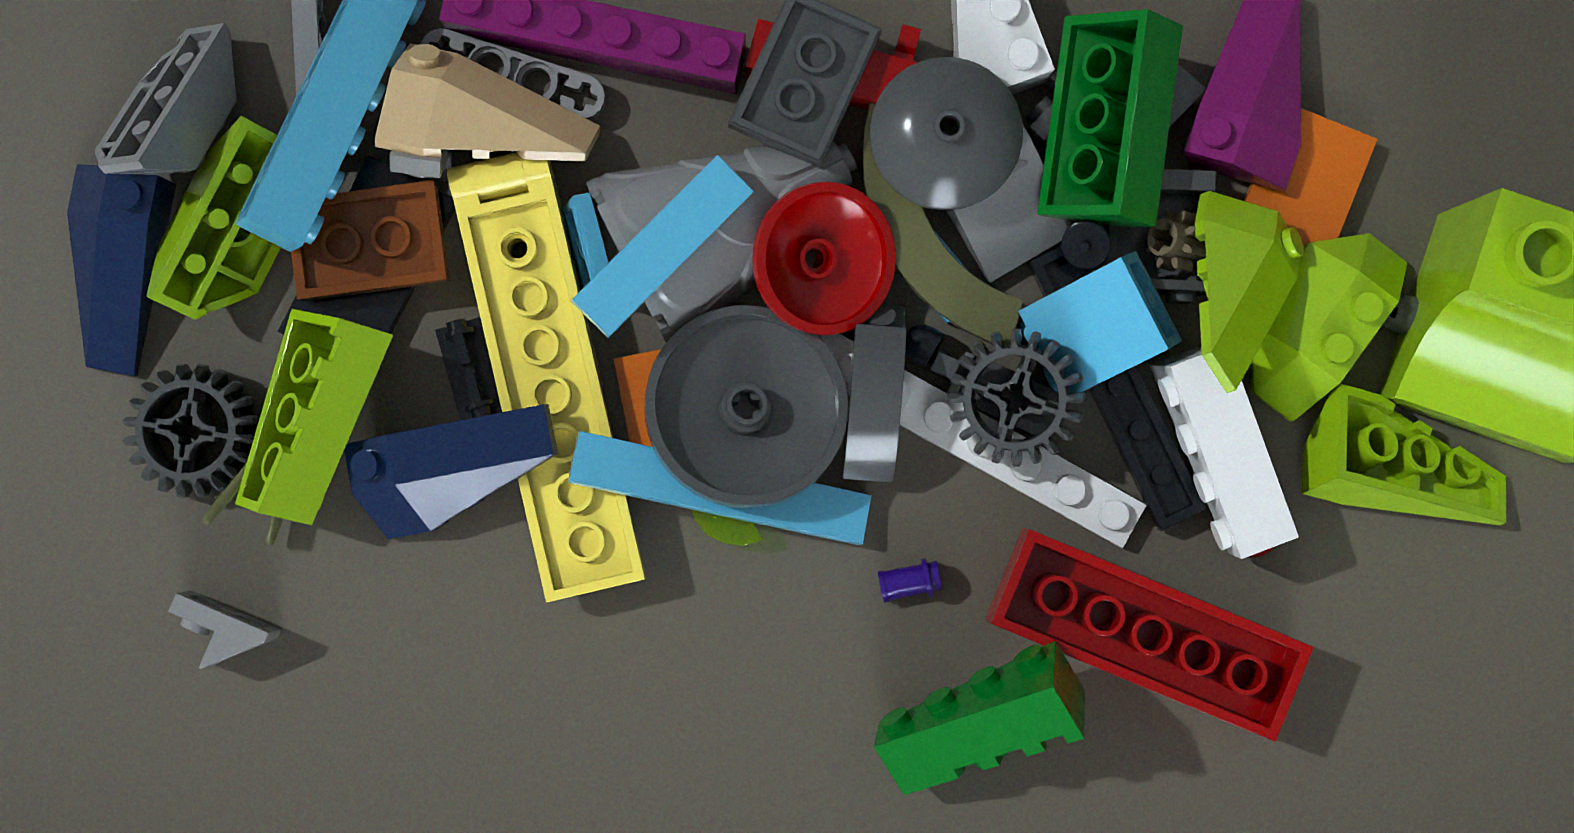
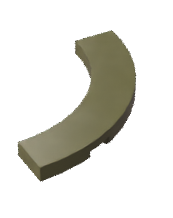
M870 103L863 136L862 166L867 197L878 206L890 226L895 244L896 269L919 298L927 302L934 310L959 329L991 344V334L1000 332L1003 336L1004 344L1011 345V331L1016 329L1019 318L1018 311L1021 310L1023 300L985 284L968 272L942 245L933 231L922 206L903 198L888 185L879 172L871 151L870 124L876 104Z

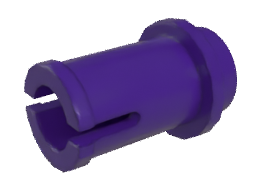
M926 558L921 559L922 564L878 571L884 603L928 593L929 598L934 597L933 592L943 590L937 561L927 563Z

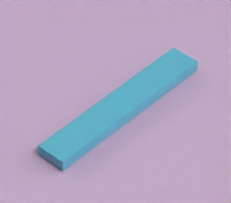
M579 431L577 434L567 482L854 545L863 544L872 496L813 483L798 495L771 506L735 508L719 505L693 494L675 480L662 465L653 447Z

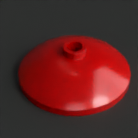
M836 182L809 183L784 194L765 214L754 241L752 256L753 272L757 288L764 302L772 313L785 324L796 330L816 335L844 333L854 329L856 324H862L868 320L886 298L895 272L896 253L894 239L885 216L878 206L864 193L848 185ZM810 249L814 251L816 256L815 263L811 267L807 265L805 259Z

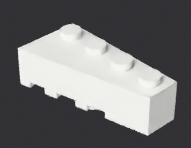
M1201 345L1150 364L1149 367L1174 423L1179 444L1187 455L1195 473L1193 481L1201 500L1208 504L1215 520L1210 523L1219 548L1222 551L1227 549L1229 554L1243 559L1298 538L1296 527L1242 381L1236 391L1226 393L1203 358Z

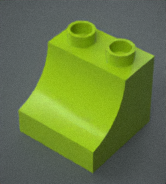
M1500 188L1437 215L1411 296L1418 298V310L1408 332L1405 335L1398 334L1379 394L1394 402L1397 407L1562 463H1574V212Z

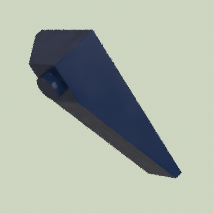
M77 164L67 216L86 367L138 376L153 300L147 297V291L158 244L169 224L177 185L159 175L104 174L98 165Z
M549 404L347 443L344 449L352 495L388 539L437 530L447 524L448 520L467 508L474 507L485 500L484 498L505 484L516 481L558 454Z

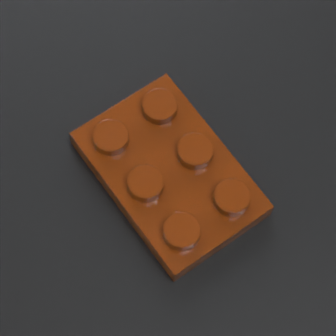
M434 180L336 193L332 200L325 197L318 212V215L324 217V221L315 240L310 245L304 242L303 246L291 252L297 300L302 302L450 281L438 184Z

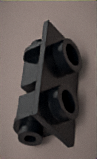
M478 317L467 321L465 318L457 319L446 323V327L436 329L435 332L460 420L501 413V404L481 318Z

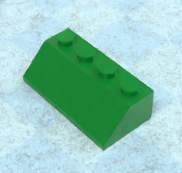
M1149 9L1065 16L1037 215L1071 221L1089 220L1095 221L1100 225L1113 227H1156L1183 25Z

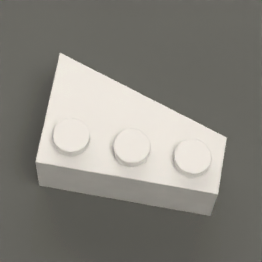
M951 0L953 57L970 60L989 69L1005 83L1012 95L1048 81L1055 68L1029 0Z

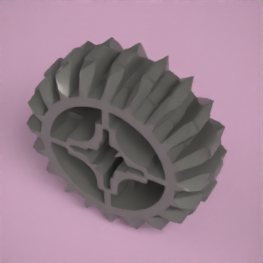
M1012 329L1010 335L1011 345H1005L1001 333L994 332L991 334L994 350L989 351L983 342L976 341L973 344V348L980 359L976 362L967 355H962L959 358V363L970 371L968 376L960 373L951 374L950 381L964 386L963 393L954 392L948 394L947 401L950 403L963 402L964 410L951 414L950 419L954 423L967 418L970 426L962 430L959 437L965 441L976 433L981 438L973 449L977 455H980L987 448L988 444L994 446L995 449L991 460L993 463L999 464L1005 450L1011 451L1013 467L1021 465L1023 459L1022 451L1028 450L1030 459L1034 464L1040 463L1042 461V454L1038 446L1044 444L1052 455H1056L1059 453L1060 447L1053 436L1057 433L1063 439L1071 441L1075 435L1070 428L1063 425L1064 421L1067 419L1080 423L1083 419L1082 413L1069 409L1070 402L1082 403L1086 401L1085 393H1070L1069 385L1081 382L1083 375L1079 372L1066 377L1063 369L1074 362L1073 356L1071 354L1064 356L1059 362L1053 359L1052 355L1060 346V343L1056 340L1050 342L1045 351L1038 349L1042 335L1040 332L1035 331L1032 333L1028 345L1022 344L1020 329ZM1009 355L1022 356L1019 366L1016 368L1015 374L1010 381L1003 383L980 378L984 370L998 358ZM1036 361L1045 366L1053 376L1058 388L1059 403L1048 400V398L1035 391L1032 378ZM1024 372L1025 377L1022 386H1024L1023 395L1030 398V401L1041 404L1042 407L1031 403L1026 409L1021 405L1019 406L1020 411L1014 412L1011 421L1008 422L1011 412L1009 408L1010 400L992 389L1002 392L1007 387L1010 391L1013 390V383H1019ZM976 393L984 395V397L991 399L998 405L1001 414L997 433L991 430L982 420L976 406ZM1034 413L1054 418L1051 425L1038 435L1024 439H1012L1014 429L1022 415Z
M199 363L192 373L189 365L178 364L175 369V376L168 370L158 371L157 380L159 386L147 381L141 384L142 391L147 396V399L132 398L129 401L132 408L139 410L137 417H125L122 420L124 425L135 427V435L125 437L123 440L126 446H138L139 451L132 454L129 461L133 465L147 463L141 477L145 481H152L159 477L157 489L161 492H169L175 486L176 496L187 498L192 490H194L197 497H208L211 485L217 491H224L228 486L226 474L234 479L241 470L237 463L239 461L247 463L250 452L246 451L247 444L253 443L255 436L249 434V426H257L260 416H247L245 411L251 409L256 404L255 399L249 396L237 399L244 389V384L236 380L227 384L228 372L217 369L211 375L209 365ZM189 391L188 400H182L180 411L170 419H162L161 416L170 402L179 395ZM209 394L223 408L228 428L219 426L213 420L211 415L212 404L207 403ZM187 424H193L196 427H200V430L211 431L213 435H199L196 438L186 434L185 431L174 430V426L187 427ZM159 434L167 436L174 445L173 458L178 459L177 466L163 452L159 441ZM216 442L226 443L220 456L211 465L197 471L198 461H203L206 449Z

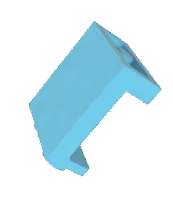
M1136 251L1120 257L1018 311L1023 320L1021 322L1022 332L1028 343L1032 333L1037 331L1042 334L1038 349L1045 351L1048 344L1056 340L1060 343V346L1052 355L1053 359L1059 362L1064 356L1069 354L1073 356L1074 362L1064 368L1063 371L1066 377L1080 372L1083 375V380L1077 384L1069 385L1070 393L1083 392L1172 348L1182 341ZM1044 366V374L1049 385L1058 392L1053 376Z

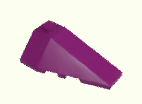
M1243 0L1201 100L1184 152L1191 167L1206 171H1216L1220 175L1286 192L1301 148V0Z

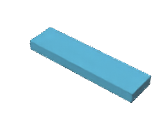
M717 155L571 302L609 338L754 191Z

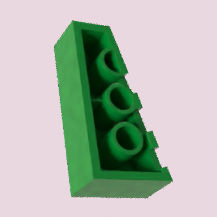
M1056 641L1043 647L1032 645L1019 652L1014 660L998 668L994 666L982 668L974 673L968 682L953 689L949 687L937 689L927 696L923 703L908 710L901 707L889 712L878 725L874 749L905 796L958 779L964 773L966 766L971 764L981 768L982 771L999 766L1002 759L1009 752L1021 748L1027 757L1043 752L1047 748L1045 741L1063 735L1068 744L1084 739L1085 689Z

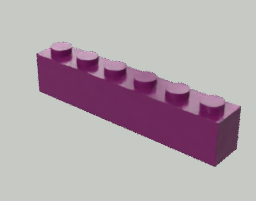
M443 0L439 21L445 29L486 42L732 94L737 93L746 51L745 33L589 0Z

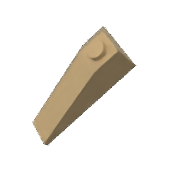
M410 43L391 69L375 135V147L420 157L441 158V149L472 150V158L489 159V152L517 151L518 155L524 160L586 161L600 135V125L458 53L440 50L430 44L417 45Z

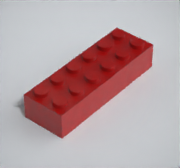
M1022 528L985 618L990 624L1043 646L1056 641L1063 654L1274 742L1277 740L1314 648L1027 528Z

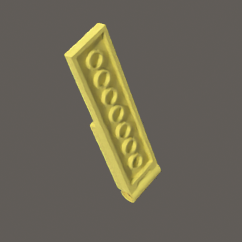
M515 152L447 168L448 182L456 209L502 412L549 404L558 454L518 479L546 603L645 580V570L627 495L567 483L579 431L610 438L614 437L601 386L603 383L588 318L571 302L581 291L551 162L550 160H524ZM519 242L526 243V254L521 258H513L511 252L513 246Z

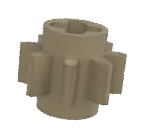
M1166 210L1164 211V218L1156 221V227L1149 228L1147 237L1148 248L1146 250L1159 256L1156 263L1157 268L1171 272L1178 269L1190 273L1193 270V264L1206 257L1205 241L1200 242L1195 237L1196 214L1185 210L1180 214Z

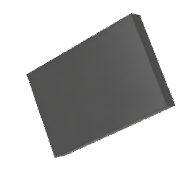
M784 0L728 122V128L821 168L882 34L883 28L819 0Z

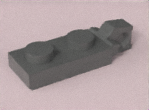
M939 351L936 353L928 370L950 381L951 374L953 373L968 376L970 372L959 363V360ZM969 352L964 353V355L971 357L976 362L980 359L978 355L975 356ZM992 362L984 370L980 378L1004 383L1012 379L1015 371ZM1022 375L1019 383H1013L1014 389L1011 391L1007 387L1002 392L992 389L1010 400L1009 408L1011 412L1008 422L1011 421L1014 412L1020 411L1019 406L1021 405L1026 409L1031 403L1042 407L1041 404L1032 402L1030 398L1023 395L1024 386H1022L1024 375ZM1032 380L1033 387L1038 394L1048 398V400L1059 403V393ZM951 382L947 393H963L964 386ZM976 393L978 411L1000 421L1001 413L998 405L991 399L984 397V395ZM1027 413L1020 417L1015 428L1035 436L1047 429L1054 418L1044 414Z

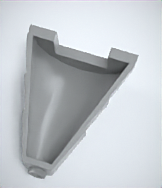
M832 141L821 168L769 145L745 147L743 153L718 155L754 192L645 301L648 310L660 328L665 342L686 323L709 311L734 306L743 295H749L757 286L752 261L756 233L765 214L780 197L799 186L814 182H836L852 187L853 180L850 173L857 170V166L845 143L836 146L835 142ZM716 156L681 159L678 163L605 172L600 177L587 181L586 185L598 205V211L618 251L620 252Z

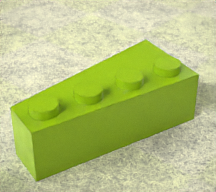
M291 309L235 505L260 514L308 525L313 524L391 342L392 334L337 317Z

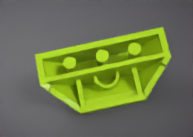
M240 116L205 154V160L198 167L158 244L147 291L148 298L196 320L211 311L229 306L258 293L281 247L235 225V222L277 137L276 134Z
M1370 233L1306 243L1304 245V255L1300 256L1297 280L1250 364L1252 379H1250L1251 393L1289 422H1293L1338 386L1398 304L1408 262Z

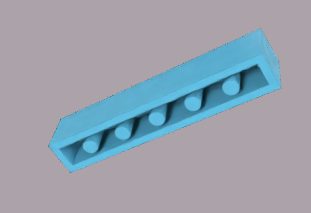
M342 0L235 225L289 252L303 246L304 242L309 245L312 244L324 221V217L318 215L326 197L332 200L338 192L345 173L339 170L346 153L352 156L358 149L366 131L365 128L359 126L366 110L373 112L382 99L386 85L380 83V80L387 66L392 69L404 52L406 42L400 38L407 24L413 26L417 22L425 7L426 0Z

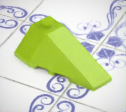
M1207 191L1200 194L1195 218V237L1200 242L1205 241L1206 258L1197 261V275L1203 280L1204 289L1208 297V301L1199 303L1201 350L1203 358L1225 392L1229 393L1237 390L1296 282L1300 256L1304 255V246L1298 231L1294 227L1288 228L1279 211Z
M1341 383L1331 391L1303 446L1301 494L1348 506L1493 525L1507 523L1506 476L1461 446L1452 448L1431 434L1432 427L1421 420L1413 423L1395 411L1396 404L1383 395Z

